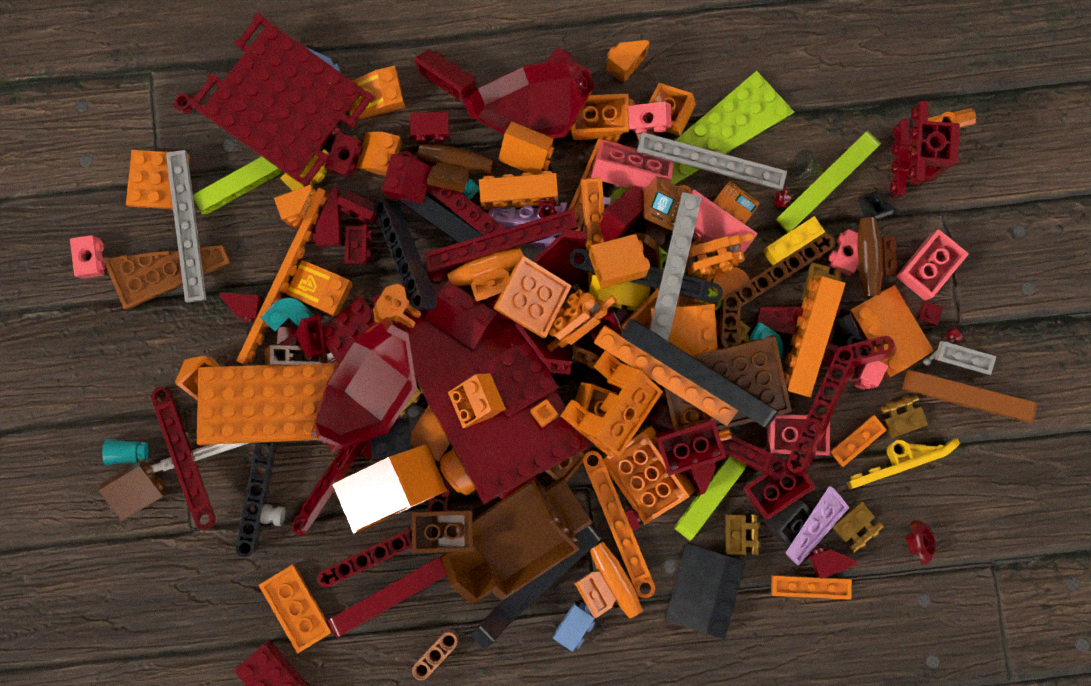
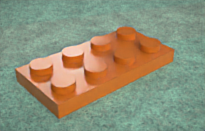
M295 564L259 584L260 589L297 654L333 632Z

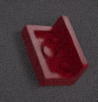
M351 191L347 192L345 198L339 196L336 203L339 205L340 211L348 215L352 213L357 216L358 220L364 223H375L377 219L374 212L375 203Z
M363 224V226H346V265H369V260L372 259V249L369 248V241H372L373 233L367 224Z

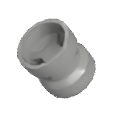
M264 504L260 518L261 523L268 524L273 522L275 526H282L285 518V507L278 506L275 509L272 505Z

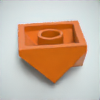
M209 356L185 359L175 381L176 385L197 401L198 367H221Z

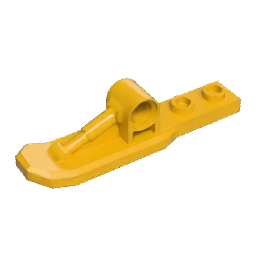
M954 438L945 445L925 446L923 444H909L903 440H896L887 447V454L892 464L891 467L883 470L877 467L869 470L870 474L863 476L862 473L851 476V481L846 482L850 490L945 457L957 448L960 442L958 438ZM895 445L900 446L902 450L900 455L895 453Z

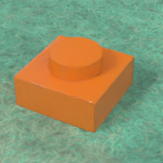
M547 399L531 409L530 412L542 428L559 415Z

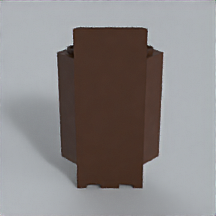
M560 477L547 487H544L542 484L539 485L534 479L472 520L473 551L448 552L441 557L450 586L470 604H475L491 592L503 601L580 550L577 544L579 539L576 534L593 522L564 478Z

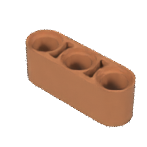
M446 630L416 662L412 673L417 680L428 678L453 651L459 642V635L455 630ZM445 636H452L455 642L451 645L447 644L444 639ZM431 651H439L441 658L434 659L431 656ZM424 665L427 668V672L422 674L418 671L417 667Z

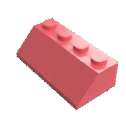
M601 139L591 178L602 177V182L629 189L636 186L643 192L656 176L671 182L673 162L638 153L636 148Z
M696 190L692 191L691 194L702 197L693 239L706 243L725 236L730 238L750 232L753 233L755 239L758 233ZM753 240L744 242L742 247H739L740 251L745 252Z

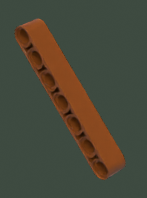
M909 370L906 371L902 390L1029 423H1034L1038 405L1032 401Z

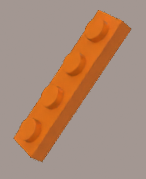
M771 575L772 596L851 599L852 579H820L818 577Z

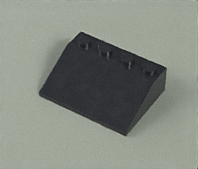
M686 543L665 619L708 635L726 639L746 561Z

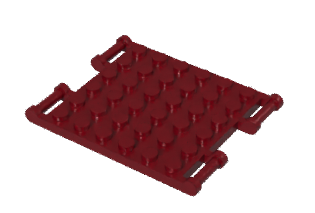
M256 13L253 17L254 20L242 36L234 41V44L245 52L224 81L210 73L207 76L208 80L193 99L190 98L187 104L305 187L311 185L310 182L324 163H328L331 159L327 154L320 151V148L338 124L342 121L349 127L354 128L357 124V119L369 103L375 100V96L270 23L261 14ZM261 24L264 26V29L249 47L246 45L247 41ZM213 85H217V90L204 107L199 105ZM359 96H362L363 100L360 102V104L357 106V108L354 110L351 116L347 117V112L350 110V108L353 106V104L356 102ZM316 155L318 160L304 178L301 177L302 172Z

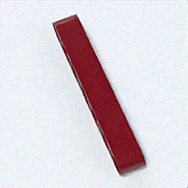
M446 553L328 619L327 621L336 638L447 576L441 558Z

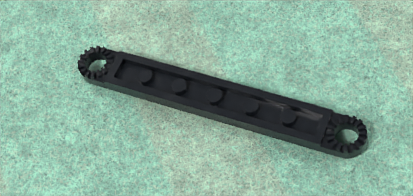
M575 249L570 254L569 261L572 267L595 273L589 257V251ZM576 254H582L585 257V261L582 264L574 262ZM650 266L646 277L629 282L659 290L664 270ZM684 275L679 295L715 303L721 299L723 291L722 287L717 283ZM709 288L717 290L718 295L716 298L708 296L707 291Z

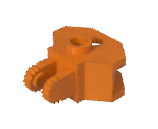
M398 283L386 287L373 308L375 322L378 323L388 317L410 328L414 327L415 322L404 315V311L416 318H419L421 313L419 310L412 308L409 304L410 301L406 298L405 287Z

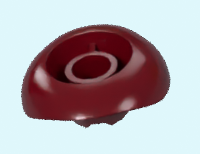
M913 520L910 524L912 533L906 536V543H908L909 552L911 554H918L920 556V563L924 566L930 563L935 556L936 540L933 531L927 524L919 520Z

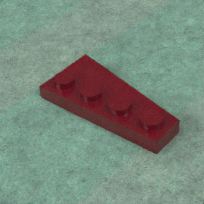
M838 306L836 316L840 313L841 306ZM760 307L755 326L757 323H762L772 330L796 335L798 330L796 323L798 317L802 316L804 309L802 307ZM835 321L833 323L830 336L827 342L830 344H832L836 328Z

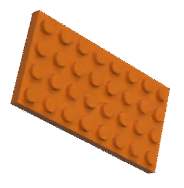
M338 363L289 366L198 367L197 444L318 440V438L311 436L312 428L325 385Z

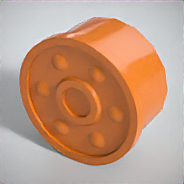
M451 449L440 458V469L449 484L458 493L462 492L464 495H469L475 491V488L454 450Z

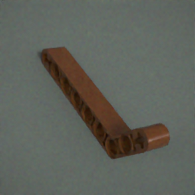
M830 234L820 235L726 295L721 300V306L719 307L717 341L719 349L728 347V343L725 342L727 338L732 343L729 346L739 344L740 311L742 306L831 250L835 244L834 238ZM824 242L825 245L818 249L817 246ZM805 250L811 253V258L805 255ZM789 260L795 262L796 268L790 266ZM774 270L780 272V278L774 275ZM758 280H762L765 283V288L758 285ZM742 290L749 292V298L743 296ZM726 300H731L734 304V307H728L726 304ZM727 318L732 320L733 327L726 325L725 320Z

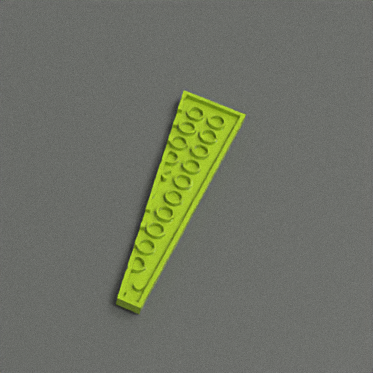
M756 71L675 141L728 154L733 149L748 142L751 138L791 116L794 111ZM673 162L670 183L678 184L701 169ZM620 187L608 197L611 198L610 207L617 197L620 198L626 189L629 191L631 189Z

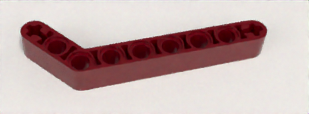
M881 336L843 346L837 350L788 458L787 466L795 475L801 476L807 473L854 367L887 359L895 355L896 345L891 337ZM885 344H888L887 350H884ZM875 346H877L878 353L874 349ZM864 349H871L869 355H861ZM850 354L851 358L848 361H842V356ZM836 372H843V376L840 379L833 378ZM828 390H835V394L832 397H826ZM821 407L827 408V412L824 415H818V410ZM818 425V431L810 433L811 426ZM810 443V449L805 452L802 451V445ZM795 463H797V464L801 463L802 466H801V468H800V467H797V468H796V467L794 466V464H795Z
M443 479V482L447 487V491L442 493L441 496L445 497V500L442 498H431L427 511L434 510L433 505L435 502H440L443 505V510L448 509L452 486L446 479ZM412 527L322 570L317 577L319 585L330 587L411 548ZM396 538L402 539L404 543L402 548H397L394 545ZM378 547L385 549L386 554L384 557L378 556ZM361 555L367 557V565H362L359 562ZM343 564H347L350 567L349 574L343 573L341 569ZM336 572V576L332 577L329 580H325L324 577L326 575H330Z

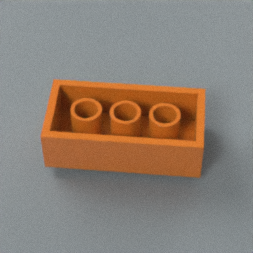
M551 171L541 172L540 175L523 173L521 176L514 177L512 174H506L502 178L485 176L483 179H479L480 201L483 211L492 208H522L529 205L534 207L538 206L537 202L540 199L546 201L551 198L555 199L556 205H558L556 173Z

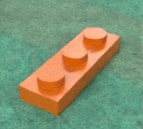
M872 415L831 449L830 455L841 467H844L887 429L875 415Z

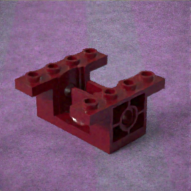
M920 101L912 108L911 119H913V127L910 130V138H908L909 119H901L894 125L893 136H895V143L892 146L894 162L891 164L893 180L890 183L892 198H900L905 195L906 180H909L910 184L915 185L921 182H931L958 163L960 124L928 121V101Z

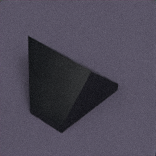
M876 191L858 197L865 218L876 217V220L880 221L902 213L883 200Z

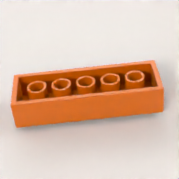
M814 275L813 279H810L808 283V290L810 291L808 297H805L802 303L803 314L798 317L796 327H798L797 334H794L791 339V346L793 347L791 353H788L785 359L787 366L783 373L787 391L811 397L845 287L844 282Z

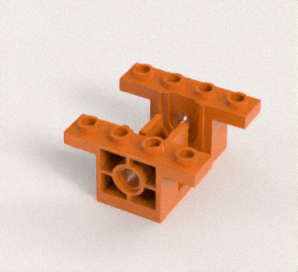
M604 351L594 367L608 379V383L622 389L619 395L609 393L599 408L601 411L606 412L604 417L585 410L572 399L561 414V417L606 455L612 457L614 454L620 457L663 391L641 370L620 363L611 353Z

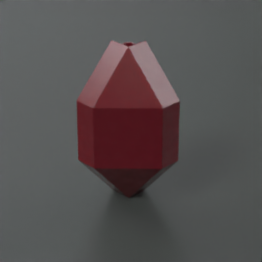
M565 57L521 66L471 90L463 101L472 118L502 134H505L510 123L514 122L554 139L566 137L574 126L595 85L588 68Z
M566 229L532 260L571 285L564 302L571 294L576 292L580 284L582 270L572 267L569 258L575 249L584 250L585 231ZM576 254L574 262L582 264L583 255ZM516 322V328L551 373L570 375L572 345L567 344L563 348L558 346L550 352L547 349V345L555 340L556 336L552 337L550 334H547L546 338H542Z
M386 317L356 337L327 381L311 436L318 438L324 444H328L331 452L387 434L416 391L417 385L409 335L404 325Z

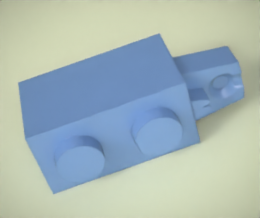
M574 602L553 634V639L572 652L575 648H580L584 641L583 635L586 631L590 632L595 625L593 621L595 618L587 604L581 602L578 605Z

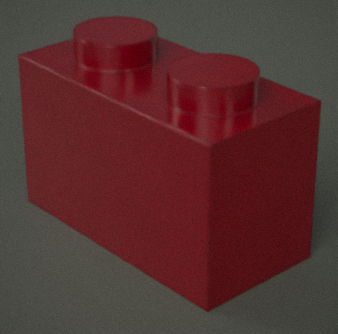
M448 112L410 113V135L412 140L424 143L427 140L444 142L445 139H450V117Z

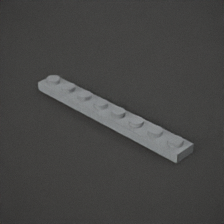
M644 132L640 135L637 148L638 153L777 190H783L787 174L785 170Z
M185 150L166 153L185 302L203 301L207 299L188 154Z
M684 192L681 194L650 330L667 341L672 327L702 199L701 196Z

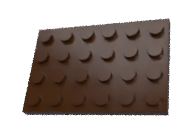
M774 335L692 355L697 360L775 408L779 412L777 415L792 412ZM664 387L673 428L711 417ZM737 411L728 426L714 419L717 430L754 421L740 411Z

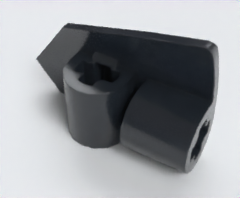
M840 309V313L835 316L834 321L840 334L843 335L845 345L865 341L850 311ZM869 349L863 350L866 356L870 354Z

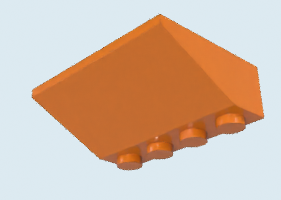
M895 285L882 291L880 295H875L848 310L864 340L881 336H889L893 339L896 345L895 355L879 360L888 365L883 379L896 375L934 351ZM885 344L884 350H887L888 344ZM875 346L874 349L878 353L877 346Z
M704 301L676 305L668 341L691 356L716 350L715 304ZM651 308V318H653L655 308Z
M652 425L632 438L620 457L613 454L612 457L606 456L603 458L608 473L633 509L637 511L644 525L689 498L696 490L684 471L668 476L655 437L657 433Z

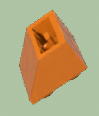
M490 373L475 374L448 392L463 428L492 418L506 409Z

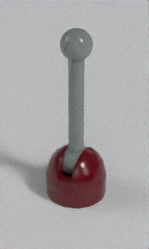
M953 327L946 334V342L951 344H957L964 339L963 335ZM937 350L929 358L923 360L925 366L931 364V361L936 357Z

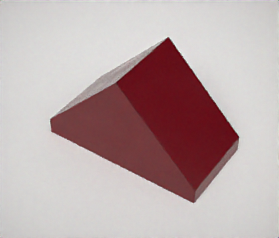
M320 315L302 318L295 337L307 357L326 353Z

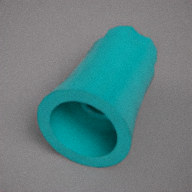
M106 439L102 451L104 465L136 463L142 459L147 461L149 457L148 443Z

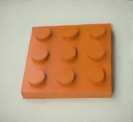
M131 151L126 205L128 207L173 210L166 153L168 152Z
M520 256L493 309L540 337L546 338L571 285L525 256Z

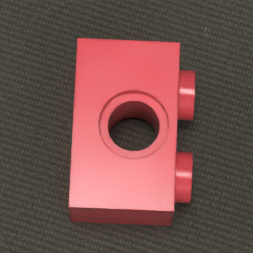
M657 102L628 106L629 129L635 131L636 134L647 133V130L664 132L666 128H672L671 104ZM653 114V121L647 123V117Z
M848 229L844 233L839 234L836 240L838 246L829 256L828 260L831 262L828 267L839 269L841 273L848 276L855 273L858 266V233ZM844 248H848L850 250V256H846L844 254Z
M93 235L71 238L74 276L81 279L105 276L104 270L106 265L102 257L104 246L100 238ZM91 253L92 257L87 261V256Z
M876 361L856 366L850 381L854 382L855 387L862 390L878 387L888 365Z

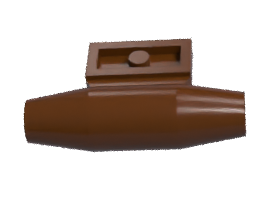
M420 144L418 150V159L435 165L432 166L428 175V185L465 192L469 181V174L492 175L495 161L473 151L433 144Z
M876 217L860 218L857 238L858 269L864 296L880 295L882 275L897 274L898 263L896 261L897 244L895 236L880 237Z

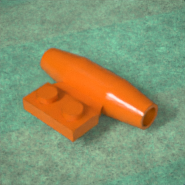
M521 248L497 252L467 262L447 275L449 281L457 287L471 285L476 301H480L502 293L510 277L508 272L515 268L520 256H523Z
M604 542L596 544L590 549V553L598 572H591L574 584L594 618L611 609L614 602L619 605L629 619L637 616L643 610L632 583L618 559Z

